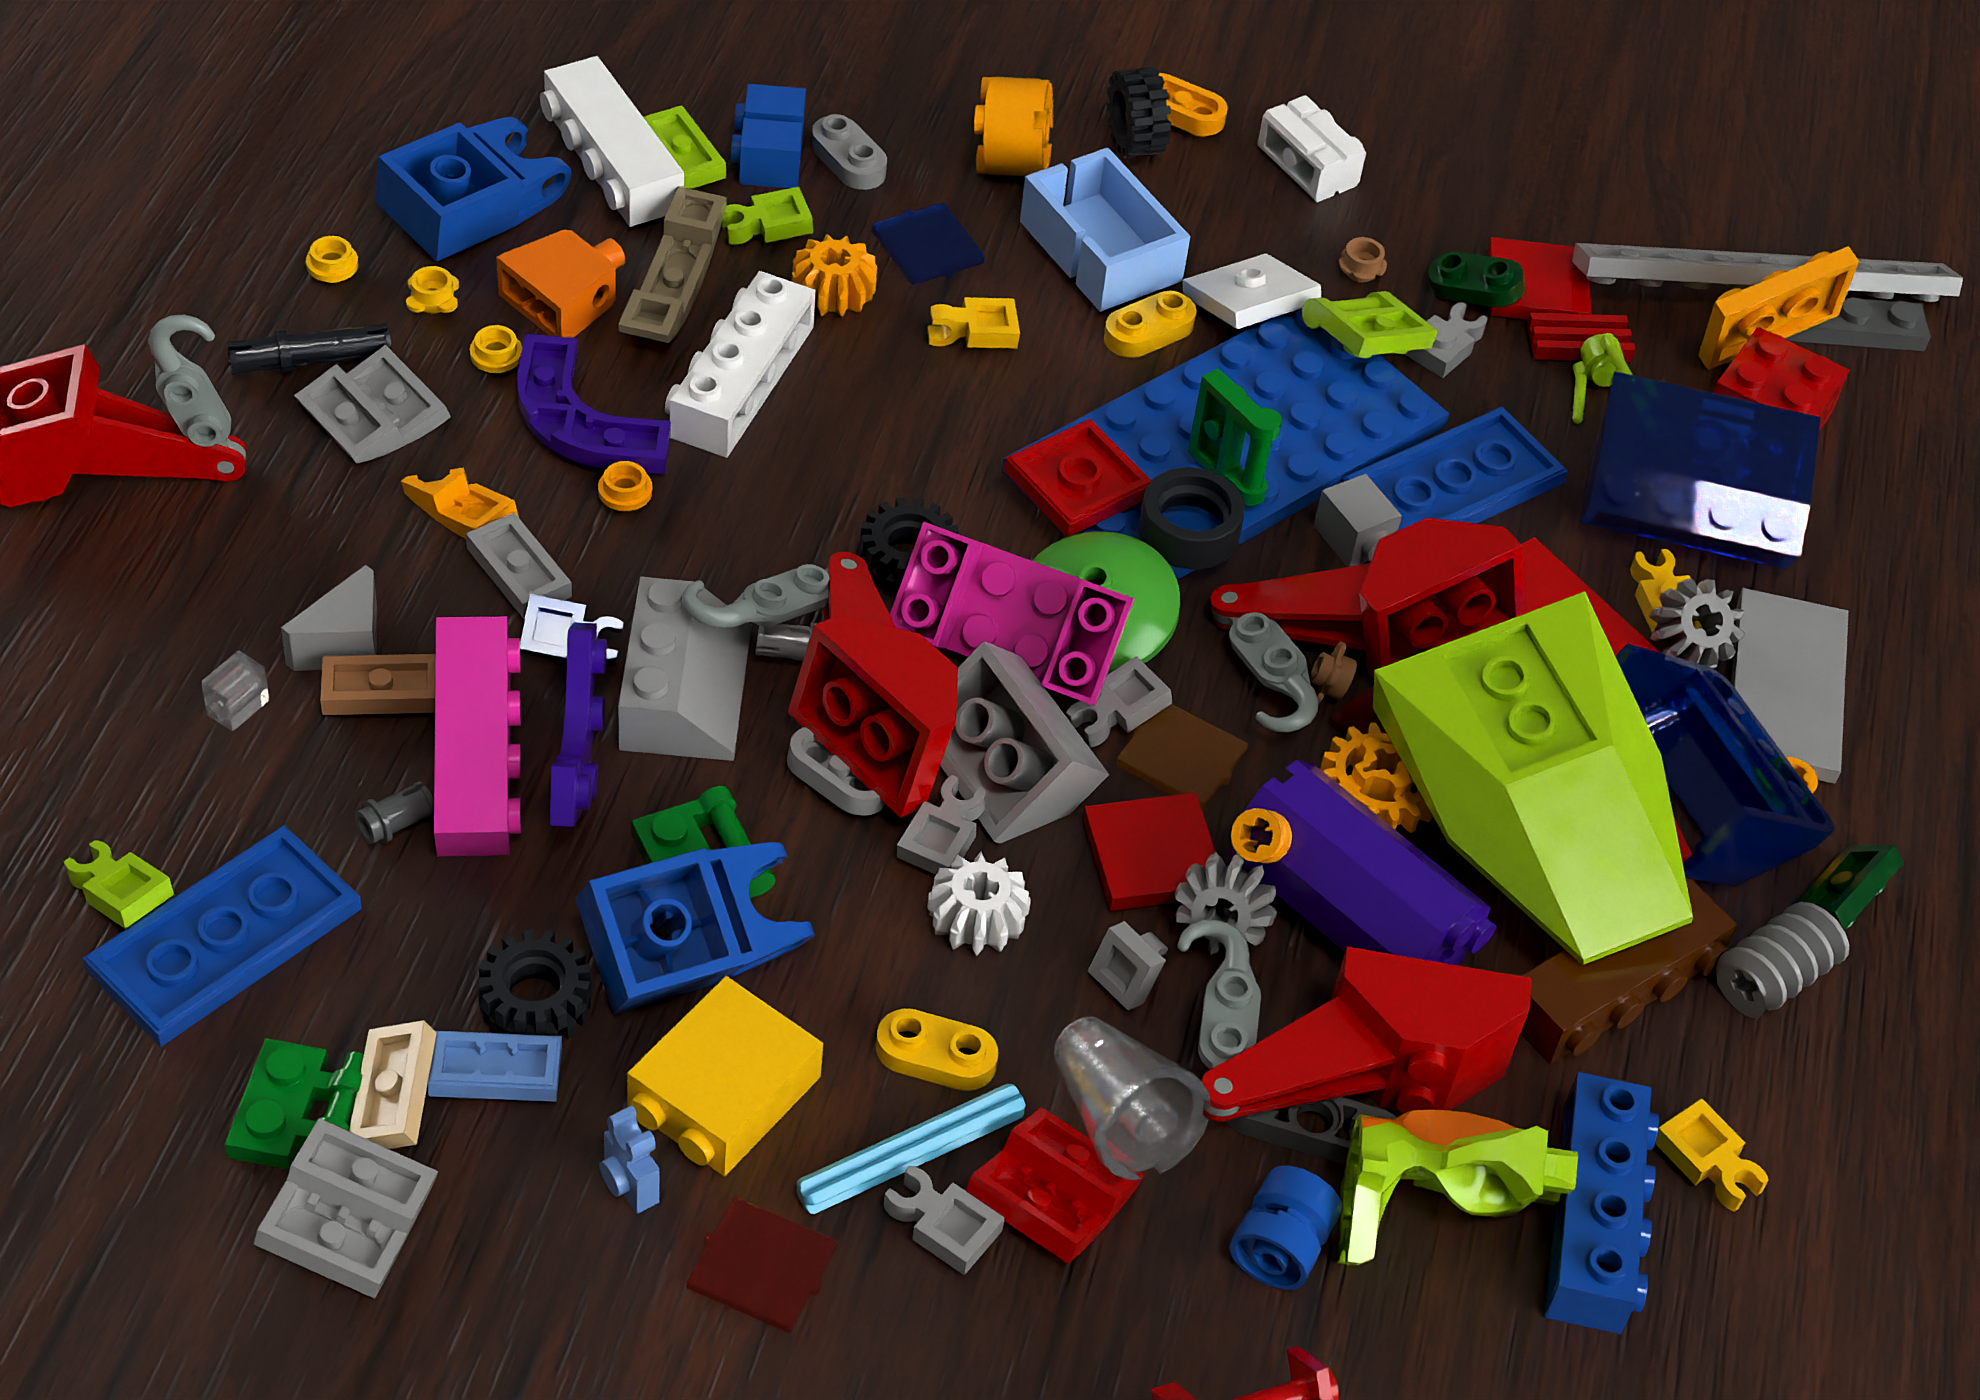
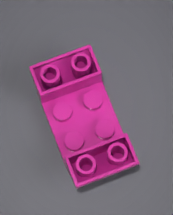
M923 522L890 616L896 628L920 633L933 646L946 648L967 657L983 641L1020 655L1041 682V686L1096 706L1135 598Z

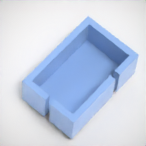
M1108 147L1071 160L1065 206H1063L1068 168L1063 163L1025 176L1020 222L1070 278L1077 276L1076 285L1100 312L1183 280L1190 235Z

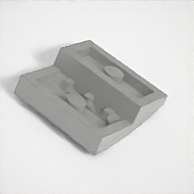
M384 345L347 374L338 364L334 365L294 395L302 407L356 464L389 454L421 438L451 418L446 406L387 345Z
M319 1118L291 1164L284 1186L257 1229L253 1245L375 1299L420 1213L438 1171Z

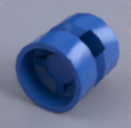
M1289 1165L1276 1166L1267 1173L1254 1197L1252 1209L1246 1212L1231 1239L1229 1249L1232 1258L1244 1272L1267 1286L1281 1290L1298 1289L1305 1284L1319 1257L1320 1246L1327 1242L1340 1217L1343 1208L1340 1197L1331 1185L1305 1169Z

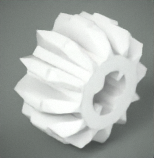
M981 851L974 862L971 863L957 855L954 862L951 863V869L939 868L938 873L934 877L932 892H929L927 908L930 910L929 915L933 916L935 935H950L949 941L953 950L964 943L971 944L976 956H978L986 944L1001 952L1007 944L1008 938H1019L1024 929L1025 916L1029 914L1031 901L1030 897H1028L1029 892L1024 890L1025 881L1023 880V873L1008 872L1005 857L992 864L986 862Z

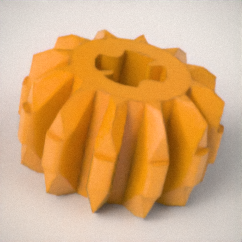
M826 234L823 242L808 239L806 247L797 250L796 258L793 260L792 282L816 290L815 307H818L821 317L831 311L836 312L843 318L847 309L861 312L863 304L872 301L873 294L876 291L877 265L875 263V256L867 253L865 243L850 244L848 235L841 240H833Z

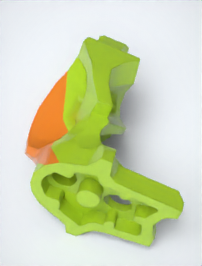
M1412 1110L1396 1119L1359 1114L1351 1134L1344 1176L1341 1181L1340 1197L1343 1208L1341 1211L1336 1263L1360 1265L1374 1258L1380 1221L1386 1204L1400 1179H1414L1413 1186L1443 1193L1460 1210L1471 1215L1489 1216L1492 1218L1516 1216L1532 1202L1554 1206L1559 1202L1561 1193L1570 1194L1575 1190L1578 1152L1547 1147L1548 1131L1539 1126L1520 1129L1500 1120L1467 1112Z

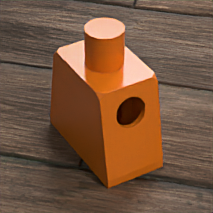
M561 230L497 256L498 295L547 335L574 338L613 306L616 300V269L625 264V255L621 246L614 239L608 238L592 247L572 230Z

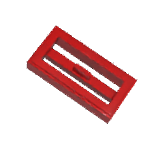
M1530 312L1526 324L1534 360L1582 361L1580 349L1583 343L1594 335L1612 333L1618 339L1625 362H1632L1636 351L1634 343H1630L1632 333L1630 329H1627V315Z

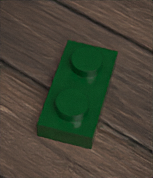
M1895 844L1847 846L1796 903L1806 902L1815 904L1830 913L1839 922L1843 930L1849 928L1856 922L1858 914L1874 896L1885 889L1886 883L1904 864Z

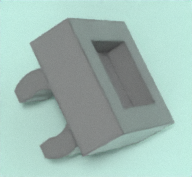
M1124 921L1108 929L1088 972L1129 1011L1144 1004L1166 961L1162 955L1166 954L1168 947L1151 932L1141 936L1138 935Z

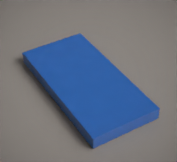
M1502 406L1342 477L1341 483L1367 474L1402 515L1398 529L1400 530L1425 518L1479 523L1564 484L1568 470Z
M283 825L82 959L85 971L162 1047L362 909L361 898L296 835Z

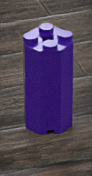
M1295 760L1286 767L1294 776L1283 784L1275 777L1262 785L1244 810L1259 808L1276 811L1281 814L1290 824L1292 841L1286 855L1280 860L1266 864L1247 861L1243 858L1244 863L1242 866L1250 871L1252 868L1262 865L1264 875L1261 882L1265 885L1275 886L1276 894L1343 951H1346L1348 946L1460 965L1470 951L1476 953L1482 949L1496 930V925L1488 919L1491 909L1489 905L1312 763ZM1268 821L1264 827H1253L1251 831V840L1258 841V844L1254 846L1256 851L1259 845H1270L1273 832L1265 831V828L1270 825ZM1230 844L1228 854L1233 858L1238 853L1233 845Z

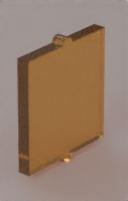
M1171 704L1145 721L1143 725L1141 724L1134 729L1133 738L1117 757L1116 766L1171 795L1196 792L1201 809L1203 810L1221 784L1228 785L1230 783L1231 771L1247 751L1248 743Z

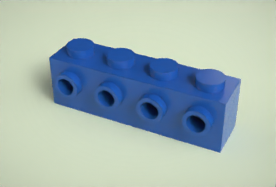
M1577 1072L1564 1103L1560 1140L1561 1150L1578 1152L1575 1190L1570 1194L1561 1193L1559 1202L1554 1206L1544 1318L1621 1334L1632 1311L1641 1313L1648 1290V1275L1639 1273L1640 1257H1645L1647 1254L1652 1233V1220L1643 1218V1203H1649L1656 1175L1655 1166L1647 1165L1646 1160L1647 1150L1652 1151L1659 1128V1114L1650 1112L1652 1087Z

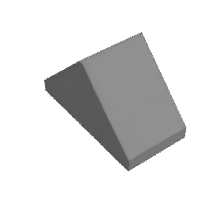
M366 565L281 627L285 661L288 667L294 671L322 670L323 656L376 655L377 600L374 571Z

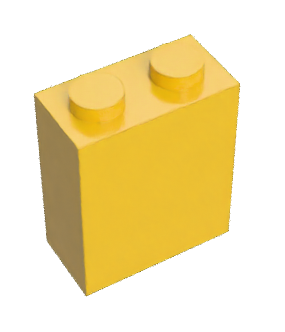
M725 976L627 1072L628 1107L633 1105L637 1114L636 1120L642 1126L649 1130L659 1129L677 1142L682 1152L691 1161L701 1166L707 1164L725 1177L821 1077L823 1042Z

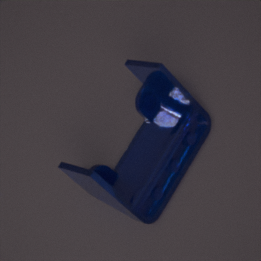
M1627 644L1615 656L1662 755L1664 769L1669 778L1670 786L1705 834L1696 844V852L1683 863L1685 877L1713 882L1717 885L1738 886L1818 847L1834 832V824L1829 815L1734 686L1723 675L1709 666Z

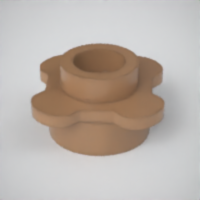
M1338 642L1331 655L1322 652L1312 667L1309 679L1310 683L1316 685L1315 692L1319 703L1324 695L1337 701L1342 699L1353 680L1357 661L1344 655L1346 643Z

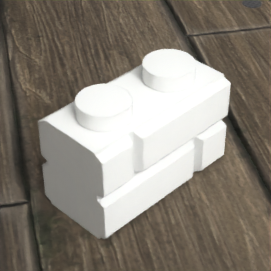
M1306 95L1289 101L1287 106L1282 104L1271 108L1263 115L1257 145L1316 202L1334 196L1336 191L1342 193L1352 189L1360 182L1366 156L1363 145L1356 137H1350L1338 126L1327 110H1320Z

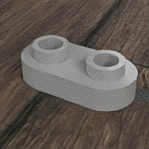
M832 114L815 122L812 128V150L845 185L854 189L867 190L876 188L884 182L887 170V156L853 120L840 114Z
M807 727L801 728L793 734L790 740L787 764L794 775L848 813L872 815L885 807L886 804L880 799V796L861 782L837 755L831 754L813 737L814 734Z

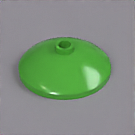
M1084 532L1063 538L1051 544L1032 560L1088 582L1104 581L1099 586L1135 598L1108 674L1136 656L1145 664L1156 656L1172 637L1180 615L1179 585L1168 562L1159 552L1145 542L1116 532Z

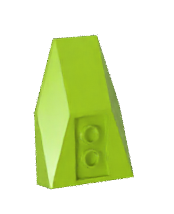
M1585 591L1374 670L1373 709L1448 844L1578 962L1585 965L1692 923V908L1662 755Z

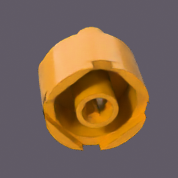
M1013 77L982 78L981 105H976L974 117L975 134L983 135V145H978L977 174L1027 176L1049 168L1052 144H1048L1050 128H1053L1052 83H1049L1050 80Z

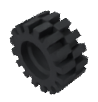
M1144 67L1114 71L1112 73L1113 76H1110L1108 81L1110 87H1107L1106 95L1109 97V102H1106L1107 111H1110L1108 125L1113 129L1111 138L1113 142H1116L1115 148L1117 152H1121V157L1123 158L1165 152L1167 149L1166 144H1169L1170 140L1167 131H1171V122L1168 120V114H1171L1170 105L1167 106L1166 99L1169 96L1167 89H1163L1164 80L1162 76H1159L1158 69Z
M904 497L895 499L894 508L885 501L879 504L878 512L872 509L867 514L866 522L863 521L861 527L859 556L867 563L876 588L878 589L883 584L886 585V595L894 597L896 590H899L912 554L900 552L891 546L899 543L915 544L923 522L959 534L958 526L952 525L953 517L948 512L940 516L941 507L932 503L926 509L923 508L924 499L914 498V506L906 505Z
M533 929L522 930L523 941L516 943L512 934L503 937V951L493 944L487 951V961L481 960L478 968L479 978H477L480 1013L483 1022H489V1031L499 1034L505 1031V1034L558 1036V1033L561 1032L568 1040L576 1035V1023L584 1026L588 1019V1009H591L592 1001L590 964H586V954L581 947L573 951V940L565 935L556 944L555 932L549 930L543 931L542 940L533 939ZM529 978H545L559 986L558 992L553 996L538 1001L523 1000L514 996L511 992L515 984Z

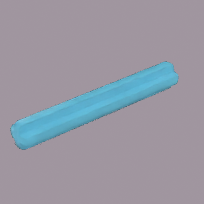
M1005 1084L800 1178L797 1181L796 1190L799 1201L807 1213L816 1214L904 1173L909 1166L917 1167L1021 1119L1026 1107L1025 1101L1015 1085Z

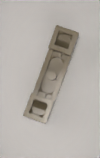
M678 186L664 218V236L641 289H633L618 324V332L669 343L677 335L693 307L706 275L722 224L727 197Z

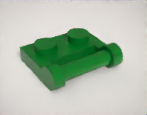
M1217 368L1201 378L1187 452L1203 468L1225 477L1239 490L1245 505H1259L1266 497L1268 483L1264 476L1272 441L1280 433L1282 417L1274 409L1260 408L1241 386L1236 385ZM1247 432L1251 439L1243 469L1239 463Z
M725 786L712 787L702 793L697 800L631 820V835L646 864L706 848V851L710 850L700 828L713 823L726 848L751 845L734 813L736 802L729 789ZM771 869L763 871L750 881V899L766 893L773 887L776 878Z

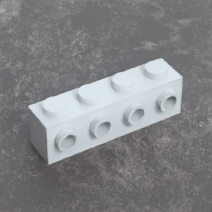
M594 56L545 70V92L540 94L542 111L546 119L554 121L561 130L567 148L575 150L581 158L587 176L591 180L596 179L604 191L609 207L612 210L617 209L629 227L666 216L678 186L684 188V172L599 57Z
M759 271L748 288L742 287L738 291L732 311L726 320H718L708 346L703 352L697 351L691 360L688 374L681 385L674 384L668 393L665 413L670 415V438L726 458L729 456L813 329L815 289Z

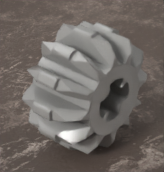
M1686 579L1677 584L1676 590L1668 589L1661 593L1659 600L1663 607L1652 610L1649 616L1653 621L1661 625V629L1652 632L1650 639L1653 641L1664 639L1667 646L1662 652L1663 656L1668 660L1678 656L1680 670L1688 671L1695 668L1696 665L1703 671L1711 670L1717 667L1718 659L1725 661L1731 659L1736 653L1732 642L1735 643L1742 640L1746 633L1735 626L1734 621L1743 617L1745 611L1737 608L1731 610L1728 606L1734 591L1724 590L1716 595L1715 580L1706 579L1697 585L1694 580ZM1692 621H1700L1702 629H1695Z
M1216 852L1208 857L1206 867L1198 863L1192 864L1185 874L1188 882L1180 883L1176 889V900L1183 904L1175 914L1176 922L1193 924L1200 920L1215 919L1223 921L1238 929L1247 942L1257 946L1265 937L1266 931L1264 927L1271 926L1276 918L1277 912L1275 908L1269 905L1276 896L1275 886L1259 884L1264 875L1262 865L1254 867L1247 872L1242 869L1244 861L1238 854L1234 855L1229 866H1226ZM1222 899L1232 902L1229 909L1220 906ZM1203 936L1210 940L1208 944L1210 955L1217 953L1222 943L1213 937Z

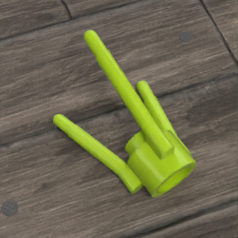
M1612 333L1597 334L1588 338L1580 349L1582 361L1575 363L1572 367L1575 375L1573 422L1580 424L1583 420L1587 380H1591L1602 387L1612 386L1620 382L1646 432L1653 435L1656 432V427L1636 389L1637 383L1625 362L1618 339Z

